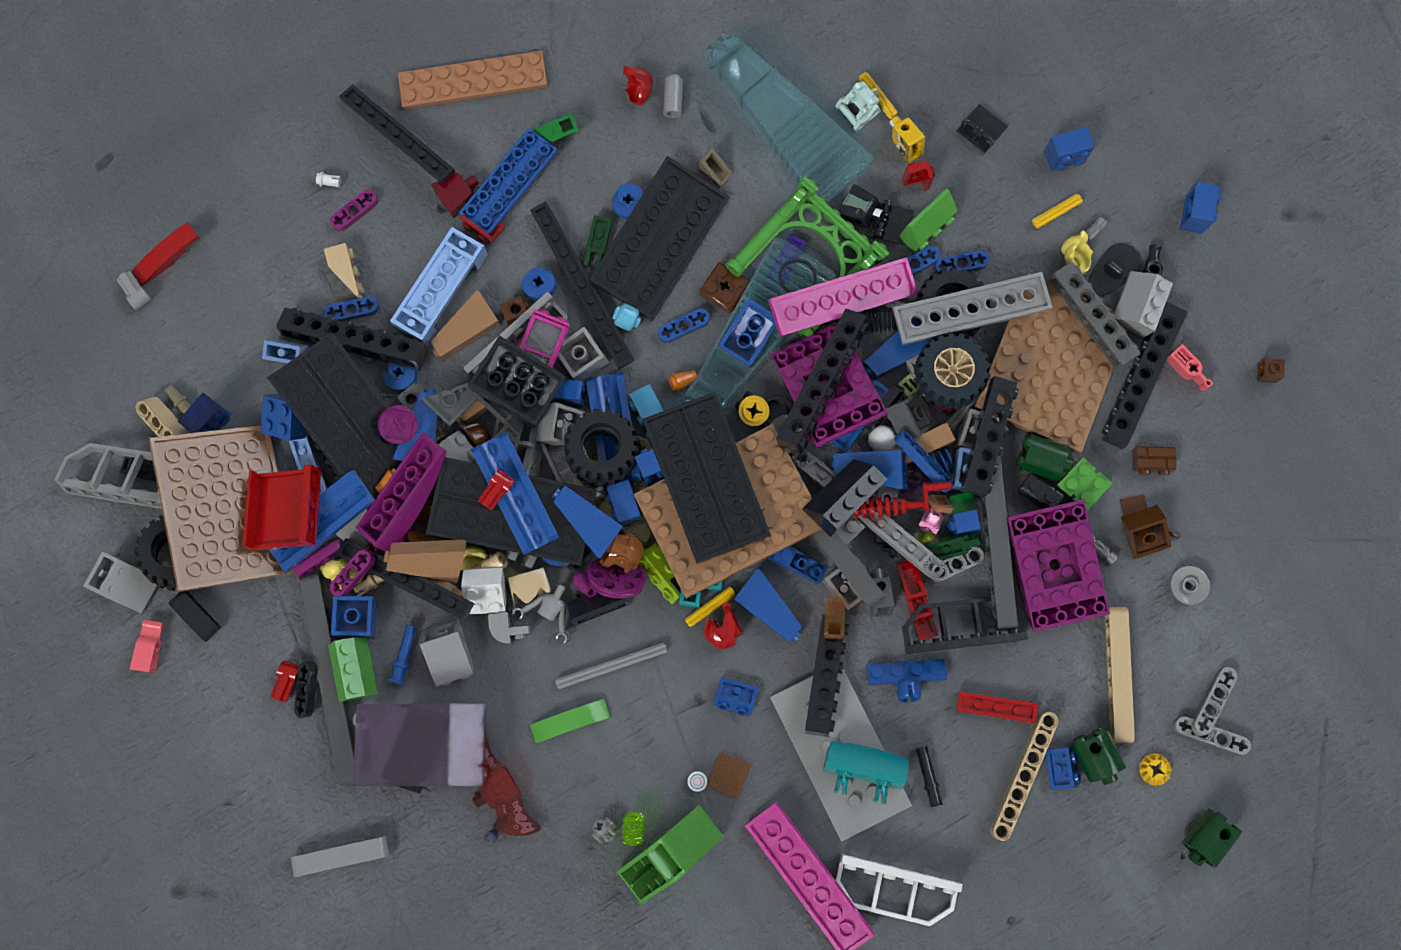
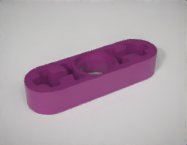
M364 190L333 214L330 222L334 229L337 231L346 230L378 204V197L375 192ZM367 196L371 197V202L366 200ZM353 206L359 207V212L355 215L350 214V209ZM337 219L342 220L343 224H337Z
M340 538L333 541L298 564L293 569L298 578L308 575L337 556L336 553L343 540Z
M369 550L358 551L331 582V593L335 596H346L374 565V553ZM364 555L367 556V557H366L367 562H363V561H364V557H363ZM351 568L356 570V576L353 579L349 576Z

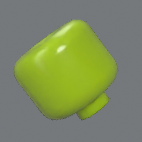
M930 530L927 533L922 531L917 537V541L922 545L925 542L938 539Z

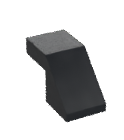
M125 456L120 473L128 474L135 459L134 457ZM144 459L136 477L156 482L153 461Z

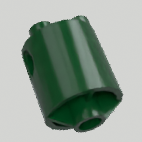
M1034 434L1024 437L1022 447H1024L1023 454H1019L1016 461L1020 471L1031 472L1036 476L1055 482L1069 473L1073 462L1069 445L1050 439H1042Z
M1100 727L1092 731L1093 735L1088 737L1081 735L1074 738L1075 743L1072 744V747L1089 783L1101 780L1103 785H1108L1119 779L1116 773L1125 769L1126 765L1110 731ZM1093 742H1098L1100 745L1096 751L1089 749Z
M1208 808L1183 839L1182 844L1189 850L1187 857L1193 863L1201 867L1205 862L1209 866L1217 868L1238 840L1242 831L1233 824L1229 825L1226 822L1228 819L1220 812L1215 813Z

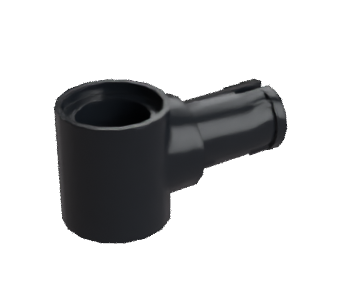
M1156 244L1149 246L1148 259L1145 262V268L1142 270L1143 273H1151L1150 270L1158 275L1163 273L1164 268L1160 261L1162 247L1160 245L1157 248Z

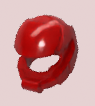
M730 602L723 604V609L725 610L722 619L723 626H719L713 618L708 616L703 628L705 639L713 647L720 650L734 647L737 644V638L743 635Z

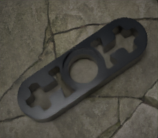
M895 383L881 401L885 408L901 398L905 390L902 386ZM886 416L865 425L864 428L872 432Z
M313 661L301 662L298 667L294 712L298 718L310 717L313 714L318 672L317 665ZM305 685L307 686V694L305 693L304 689Z

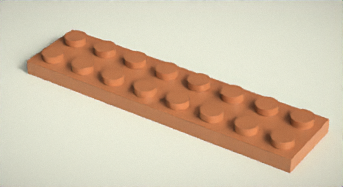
M542 51L398 73L401 101L404 110L548 87Z

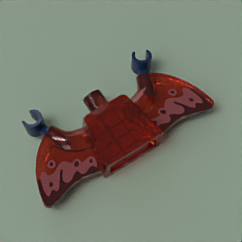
M481 731L472 740L465 752L463 768L460 769L458 766L449 767L448 770H455V775L448 778L455 779L464 774V776H473L480 782L477 786L481 793L472 798L474 804L479 808L488 803L491 809L495 808L497 820L493 825L494 829L485 834L484 840L490 834L494 838L491 842L493 844L499 837V831L512 836H525L539 832L541 826L527 813L522 798L518 799L523 796L505 763L501 764L493 755L486 732Z

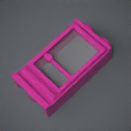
M534 309L519 348L553 368L570 329V323H567L568 320L563 317L557 316L555 318L550 316V313L543 309H539V311Z

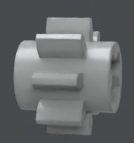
M607 817L605 820L599 819L593 824L592 829L594 833L592 836L601 844L604 841L610 842L616 836L614 829L617 826Z

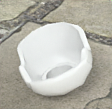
M887 425L875 427L868 436V443L871 449L874 451H888L897 447L898 445L894 439L896 437L895 429Z

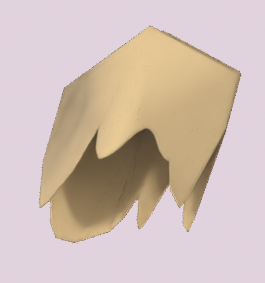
M544 567L508 578L514 607L518 598L527 604L537 594H547L551 591Z

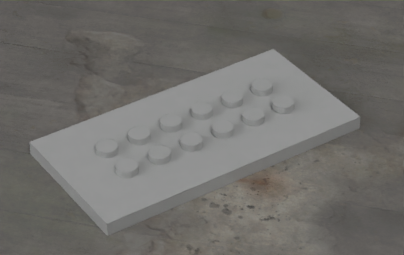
M844 669L842 674L838 673L837 681H841L839 693H835L834 700L838 701L837 712L832 713V720H835L834 732H830L829 737L805 734L813 676L770 697L841 842L912 806L904 788L899 790L889 787L886 804H881V794L879 800L875 803L873 800L877 785L849 778L846 795H842V785L836 794L834 789L837 775L823 772L827 748L830 746V742L852 743L884 751ZM826 671L822 674V677L825 680H830L833 674ZM822 691L819 697L826 700L830 697V693ZM819 710L816 713L819 719H825L828 715L824 710Z

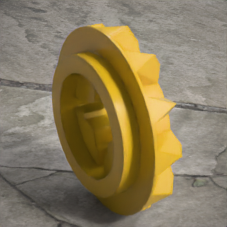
M748 396L740 403L739 416L743 423L749 426H759L767 420L769 406L759 396ZM756 403V410L762 413L755 414L752 419L751 412L746 409H752Z
M1149 754L1140 762L1139 772L1146 783L1158 786L1165 784L1170 779L1172 771L1170 761L1163 755ZM1159 764V770H1161L1162 774L1155 773L1153 775L1154 770L1150 766H1157Z

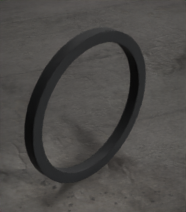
M792 259L783 264L779 271V282L788 293L794 292L783 283L782 271L787 265L795 262L803 263L812 270L814 281L811 286L816 284V270L808 261Z

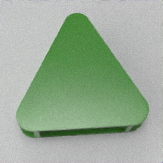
M698 805L623 865L616 873L620 875L641 905L682 877L724 836L702 807Z

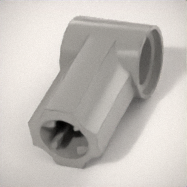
M123 272L119 275L117 282L127 295V301L135 310H138L152 300L149 293L139 284L132 272Z

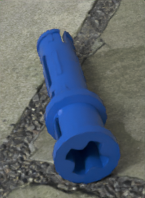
M406 625L396 661L392 662L393 669L390 678L387 679L388 682L404 685L405 682L403 680L406 670L409 669L408 660L418 630L417 627Z

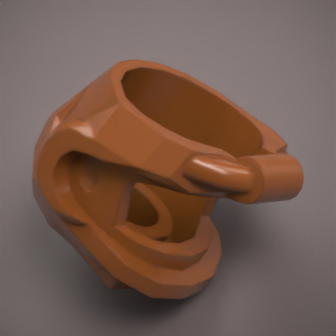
M617 534L602 555L600 564L606 567L616 564L625 569L624 573L628 574L632 569L637 568L644 554L643 544L640 539L632 534Z

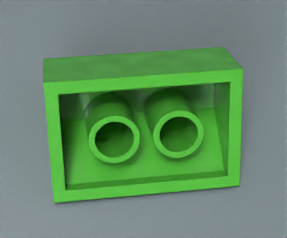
M946 189L900 234V239L914 253L919 248L922 251L930 243L928 240L931 237L935 239L943 231L941 229L942 226H949L956 219L954 215L958 210L950 191Z
M348 638L330 643L328 648L339 703L378 695L367 638Z

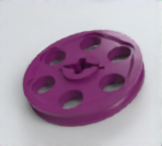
M601 558L591 562L588 567L587 582L594 591L611 598H629L639 594L645 586L646 574L639 564L636 569H632L628 574L624 573L625 569L616 564L607 568L601 567Z

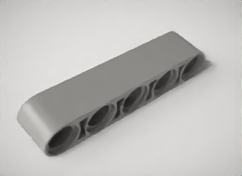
M387 836L293 856L290 859L293 876L298 877L388 857L390 853Z

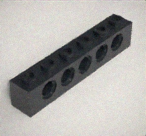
M997 376L990 379L960 491L979 497H985L987 494H990L993 487L991 482L992 475L996 474L998 468L996 460L1003 450V445H1001L1002 438L1008 432L1007 420L1011 418L1013 413L1012 401L1018 395L1017 382ZM998 395L1004 398L1003 405L997 402ZM992 414L998 415L999 423L992 421ZM988 432L994 435L993 442L987 440ZM983 451L989 454L988 461L982 459L981 454ZM977 470H981L984 473L983 480L977 478Z
M822 614L805 734L829 737V733L834 732L835 720H832V713L837 712L838 701L834 699L835 693L840 691L841 681H837L838 673L842 674L844 663L840 662L841 654L845 655L846 643H843V637L848 635L849 624H846L845 617ZM831 633H835L839 638L836 641H830L828 636ZM829 652L836 655V658L832 661L825 658V655ZM829 671L833 674V677L830 680H825L822 674ZM822 691H828L830 697L824 700L819 697V694ZM819 710H824L828 715L825 719H819L816 713Z

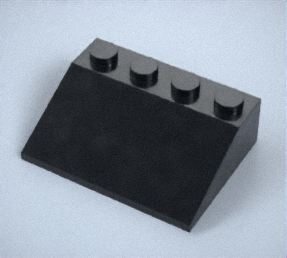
M499 335L468 383V388L534 429L566 376Z

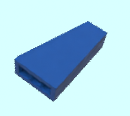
M915 317L911 319V323L914 326L921 325ZM897 331L864 361L863 367L868 376L876 380L906 365V361L919 355L923 347L931 339L902 345L899 332Z
M424 389V392L418 394L412 408V412L418 421L415 436L408 442L397 444L392 460L403 461L422 432L435 441L438 415L421 399L435 395L436 390Z
M903 450L833 454L831 466L836 474L855 459L874 465L888 479L883 484L884 486L908 489L906 453Z
M567 486L563 488L558 487L552 496L555 498L553 503L594 555L600 559L623 526Z
M757 568L734 598V602L788 643L792 640L796 642L802 634L799 631L802 627L763 573Z

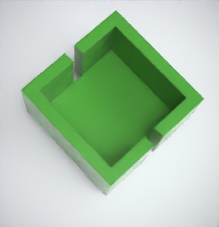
M1083 457L1056 484L1054 489L1062 493L1065 500L1074 495L1075 498L1070 502L1084 499L1088 511L1111 486L1112 482L1101 472L1095 473L1096 468Z

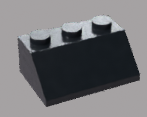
M596 593L593 597H588L587 595L581 597L578 594L570 597V601L566 602L572 623L576 626L630 605L628 598H611Z

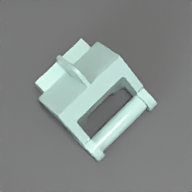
M864 81L857 82L846 96L840 98L835 105L837 110L840 109L851 122L856 132L881 112L877 105L879 99L876 97L878 94L877 89L870 90ZM852 102L855 103L860 109L856 117L846 105Z

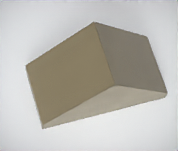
M711 147L699 160V171L719 187L733 174Z

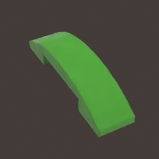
M605 699L533 723L530 727L537 744L611 717Z

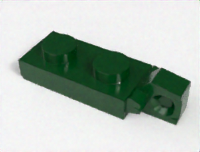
M961 533L924 543V546L939 560L968 554L967 551L972 550L971 547L981 545L978 533Z

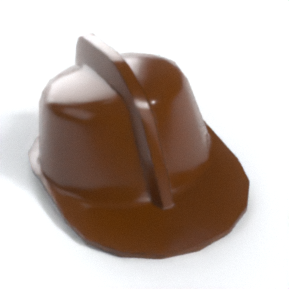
M457 420L455 421L473 448L491 440L488 430L484 425L472 423L462 426Z

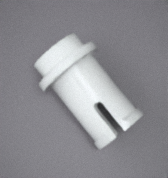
M324 172L317 173L316 184H319L321 187L323 185L340 187L341 176L324 174Z

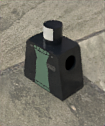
M853 184L838 209L841 218L853 225L869 227L873 219L882 221L885 217V210L880 209L881 204L878 198L856 184Z

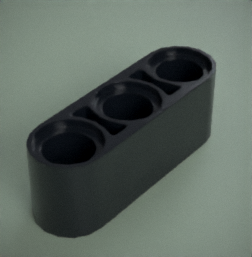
M179 592L168 602L170 607L205 642L221 629V626L189 592Z

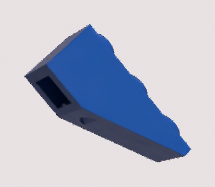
M791 546L767 558L817 585L820 584L827 567Z

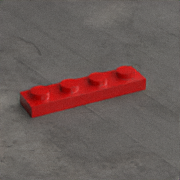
M959 691L956 711L1036 723L1038 703Z

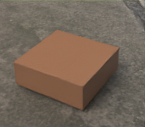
M929 495L928 502L935 513H951L954 507L946 495Z

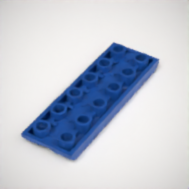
M528 128L461 209L459 214L465 216L487 234H492L555 157L558 149Z
M624 373L586 379L591 413H594V409L600 408V412H605V409H611L612 414H615L616 411L621 413L622 418H627L632 426ZM608 434L595 435L599 462L614 458L620 450L618 440ZM637 463L632 467L633 471L629 475L625 474V479L622 481L628 479L630 483L641 481L640 469ZM603 483V487L609 486L608 483Z
M505 432L471 449L488 485L498 469L515 479L507 493L503 494L498 501V505L523 554L525 555L559 538L507 433Z
M352 470L319 495L316 545L269 549V551L275 557L284 573H287L376 500L355 470Z

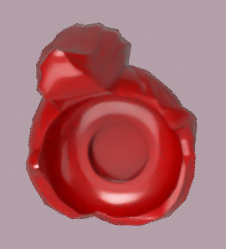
M624 66L623 75L628 78V88L625 89V92L628 94L632 104L641 106L645 104L651 95L653 78L642 68Z

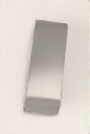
M971 547L972 550L967 551L968 554L943 560V577L931 578V580L942 582L976 566L984 559L983 551L979 547ZM970 552L977 553V561H972L970 559ZM953 560H958L960 562V569H954L952 567ZM935 564L931 567V572L934 573L935 568H939V566Z

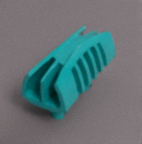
M830 742V746L827 748L823 772L837 775L834 789L836 794L842 785V795H846L849 778L876 784L873 801L877 803L881 794V804H886L889 787L902 790L907 780L909 760L868 746Z

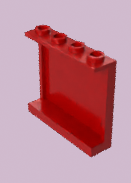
M309 464L304 465V469L262 474L249 471L247 497L245 500V525L242 537L243 546L257 551L316 545L321 469Z

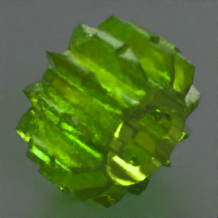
M631 812L624 815L622 838L625 845L637 846L644 843L646 820L643 813Z

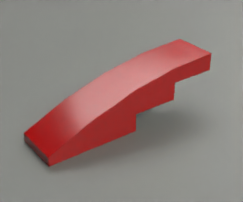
M186 222L155 246L134 267L132 272L144 286L173 266L172 261L187 252L185 248L200 239L191 225Z
M907 560L897 563L896 567L911 616L917 606L929 604L918 568ZM931 608L922 609L913 621L918 640L938 637Z

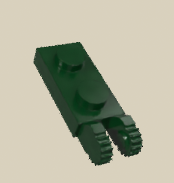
M594 215L585 249V267L590 265L591 253L597 255L595 269L602 260L613 222L612 219Z

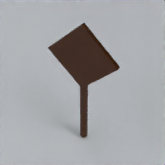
M1144 495L1120 499L1124 516L1147 508ZM1168 528L1170 534L1180 538L1179 534Z

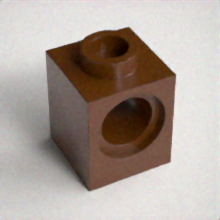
M521 296L500 304L508 326L529 309L527 300L523 302ZM514 308H521V311L518 314L512 313V310Z
M1264 358L1260 361L1257 368V382L1277 383L1284 379L1285 359Z

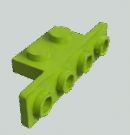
M656 542L646 550L644 549L639 565L650 577L651 582L662 592L664 598L673 604L680 598L681 594L671 583L675 576L658 542Z

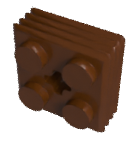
M718 262L700 289V296L724 311L732 313L749 287L750 280L743 275L740 277L733 275L725 264ZM721 285H728V289L721 290Z

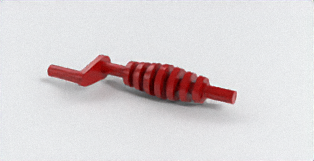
M951 481L923 483V500L905 501V498H900L901 502H897V498L892 497L893 503H889V497H884L885 504H882L881 497H877V504H874L873 498L869 499V505L864 503L853 515H855V518H859V514H862L863 518H867V513H870L871 519H875L874 512H878V518L882 519L883 511H886V518L890 517V511H894V516L898 515V510H901L902 514H905L908 509L924 508L925 512L929 511L928 491L951 489Z

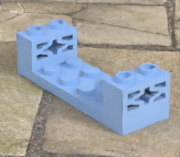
M451 227L390 320L393 326L412 339H420L428 348L431 343L430 341L438 333L434 327L435 323L471 268L474 267L479 270L488 256L484 245Z

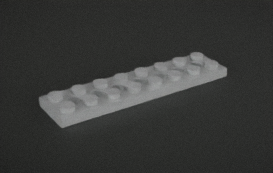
M1039 272L896 306L892 310L901 343L906 345L936 338V336L941 334L944 336L947 333H957L1049 311L1053 307L1043 273ZM1030 291L1033 294V299H1025L1023 292ZM1005 296H1012L1015 302L1013 304L1006 303ZM993 300L996 303V307L993 309L988 308L986 301ZM974 304L977 307V312L970 313L967 306ZM954 308L959 312V316L951 317L948 311ZM937 313L940 316V321L933 322L930 319V314ZM917 317L921 320L922 324L914 326L911 323V319Z

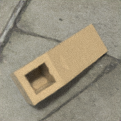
M346 243L325 248L324 252L328 267L357 298H362L364 289L362 283L358 282L357 277L360 276L357 265L354 266L353 259H355L353 249L349 248Z

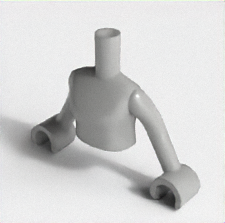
M559 584L554 594L543 593L523 608L518 607L512 611L514 616L516 611L520 610L521 616L519 619H522L527 611L542 601L537 613L555 622L559 614V634L556 635V640L559 639L560 635L565 636L563 644L569 640V635L565 632L567 606L560 599L566 588L565 586Z

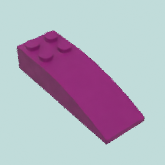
M422 432L375 499L376 501L370 506L355 527L375 547L383 551H389L391 543H400L422 510L441 470L447 451L424 432Z

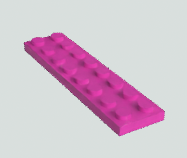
M906 257L771 298L768 301L779 336L781 337L839 319L845 308L861 312L916 295L918 290Z
M777 801L745 825L836 950H855L875 935L872 928Z

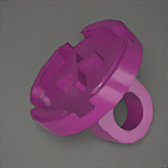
M393 405L388 407L381 413L378 419L380 435L392 444L408 442L415 436L418 421L413 412L405 406Z

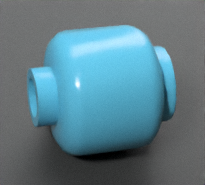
M623 303L621 306L618 305L612 316L614 324L626 331H630L633 327L637 328L641 321V318L638 317L639 310L626 303Z

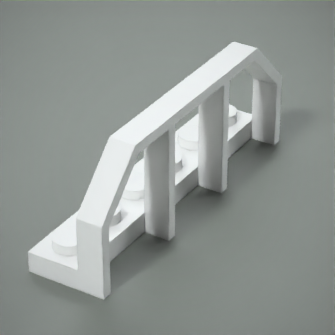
M843 853L840 856L835 879L856 908L927 926L933 925L954 911L957 893L961 892L963 885L957 881L922 874L884 863H877ZM843 865L844 868L855 871L856 867L863 868L864 873L876 875V872H878L871 907L852 901L840 882ZM882 876L891 880H895L896 877L903 878L904 883L912 884L906 915L876 908ZM918 882L924 883V888L935 890V887L943 888V892L951 894L949 907L929 920L911 917Z

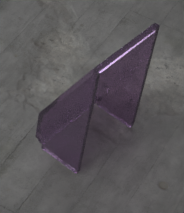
M356 704L353 786H483L485 767H478V763H485V747H479V743H485L486 726H479V722H486L485 704Z

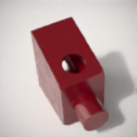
M455 173L443 185L437 181L431 184V187L454 219L474 195L471 189L479 183L474 175L463 180L459 173Z

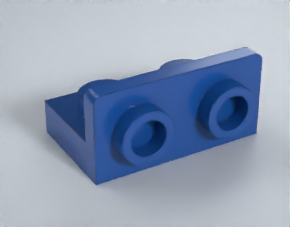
M721 677L713 705L721 710L736 712L741 716H751L759 687Z
M1073 747L1047 749L1045 755L1051 790L1079 787L1081 776L1080 772L1076 770L1078 758Z

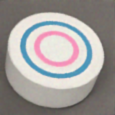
M699 771L691 773L688 777L689 788L696 792L704 790L707 786L706 775Z

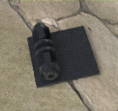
M979 104L968 118L962 121L961 126L956 131L983 153H986L1008 126Z
M884 200L883 203L880 202V209L885 210V217L882 221L873 219L869 237L905 246V243L899 236L912 221L914 211L894 206L890 200Z

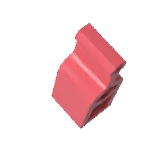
M1183 344L1167 357L1166 361L1185 380L1193 379L1199 385L1201 391H1205L1213 385V382L1201 373V362Z
M143 619L141 633L135 644L130 669L155 673L161 649L160 638L164 623Z

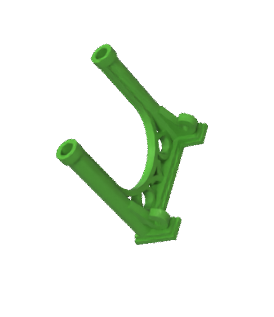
M804 176L796 187V191L725 266L733 275L740 277L765 247L780 232L789 228L812 230L829 242L838 258V278L845 276V264H855L846 274L847 276L873 268L889 252L886 251L885 245L876 240L870 244L868 238L863 234H859L852 223L841 218V214L836 209L828 206L827 201L822 196L815 194L819 189L816 182ZM810 209L815 213L816 221L805 222L802 214L803 210ZM798 211L797 216L799 221L788 222L790 218ZM823 217L832 226L821 225L819 227L817 225ZM838 232L848 240L844 241L840 246L838 245L840 242L837 236ZM844 246H850L856 251L857 256L855 259L844 257ZM822 324L797 331V333L802 338L813 335Z

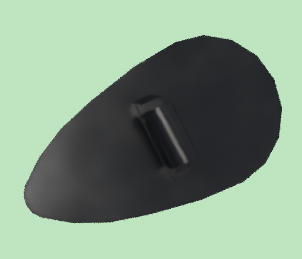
M1123 243L1114 244L1108 248L1097 263L1089 280L1095 293L1101 297L1125 284L1129 272H1137L1140 268L1141 260L1139 253L1134 247Z

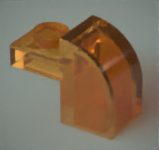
M825 598L824 638L844 639L845 598Z

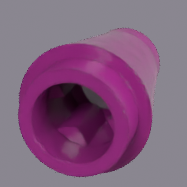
M581 571L575 574L573 578L574 587L588 597L595 596L597 592L589 586L587 572Z

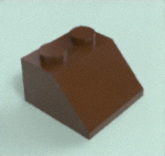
M1158 505L1120 517L1123 532L1134 559L1172 547L1167 519Z

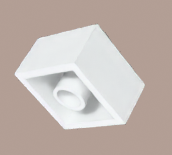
M503 568L463 570L461 584L463 598L474 603L469 614L506 612L507 592Z

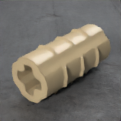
M497 552L490 555L489 558L482 560V562L471 569H504L507 567L508 561L503 553Z

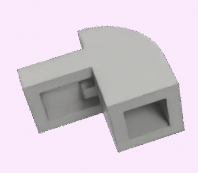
M508 612L488 614L489 629L492 636L504 644L513 645L512 637L514 636L515 640L526 639V635H531V627L528 625L511 627L510 613Z

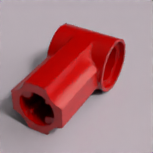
M498 469L490 480L489 486L479 497L478 502L492 511L503 494H506L513 485L515 479Z
M284 660L281 662L276 674L278 678L270 695L271 698L285 703L288 702L294 684L297 683L298 665Z

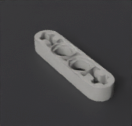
M1225 667L1217 673L1192 722V731L1196 735L1204 736L1212 731L1237 681L1238 676L1233 668ZM1229 673L1230 679L1224 685L1221 684L1226 678L1223 674ZM1215 688L1223 691L1224 695L1222 698L1215 696ZM1207 705H1212L1215 708L1214 715H1209L1206 712ZM1206 718L1208 720L1205 721L1203 726L1206 729L1201 731L1200 726L1198 724L1202 723Z
M1178 717L1173 722V728L1177 733L1239 755L1247 754L1251 749V743L1247 738L1217 727H1213L1212 731L1204 738L1199 737L1190 729L1181 730L1182 727L1179 726V723L1185 720V724L1191 727L1194 720L1192 718ZM1202 722L1198 725L1201 727L1204 726V723ZM1219 733H1223L1226 736V742L1223 745L1219 744L1216 740ZM1232 741H1233V742H1241V741H1242V745H1244L1245 748H1244V749H1240V751H1239V747H1238V746H1236V745H1230V744H1231Z

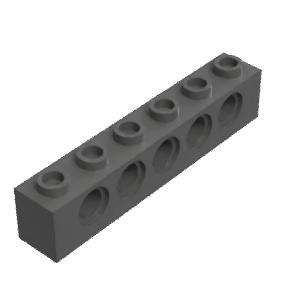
M1070 262L1049 278V281L1116 371L1141 354L1138 346L1130 340L1126 330L1118 324L1115 315L1107 309L1103 299L1095 293L1092 284L1083 277L1077 265ZM1070 282L1075 283L1076 287L1071 286ZM1081 297L1086 298L1087 303L1083 302ZM1093 312L1097 313L1099 318L1094 317ZM1104 327L1109 329L1110 334L1104 330ZM1116 343L1121 345V349L1116 346Z

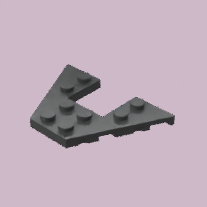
M468 383L421 399L449 427L478 400L505 425L493 438L506 432L515 450H517L524 422L470 390Z

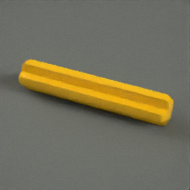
M867 72L859 76L860 82L864 81L870 90L877 89L878 94L876 97L879 99L877 104L889 119L894 118L898 113L895 107Z
M1075 194L1032 220L1033 226L1039 229L1083 202L1082 197Z
M728 587L686 617L685 621L688 626H694L734 597L736 593L733 588Z

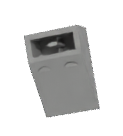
M103 551L83 585L99 595L143 614L157 588L155 583L152 584L138 567Z

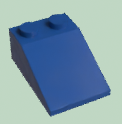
M748 298L719 343L718 348L752 369L777 327L772 312Z

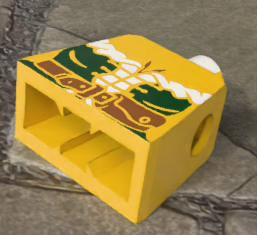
M899 116L892 118L890 121V125L893 127L892 139L907 163H910L924 154L925 136L910 118L901 120Z

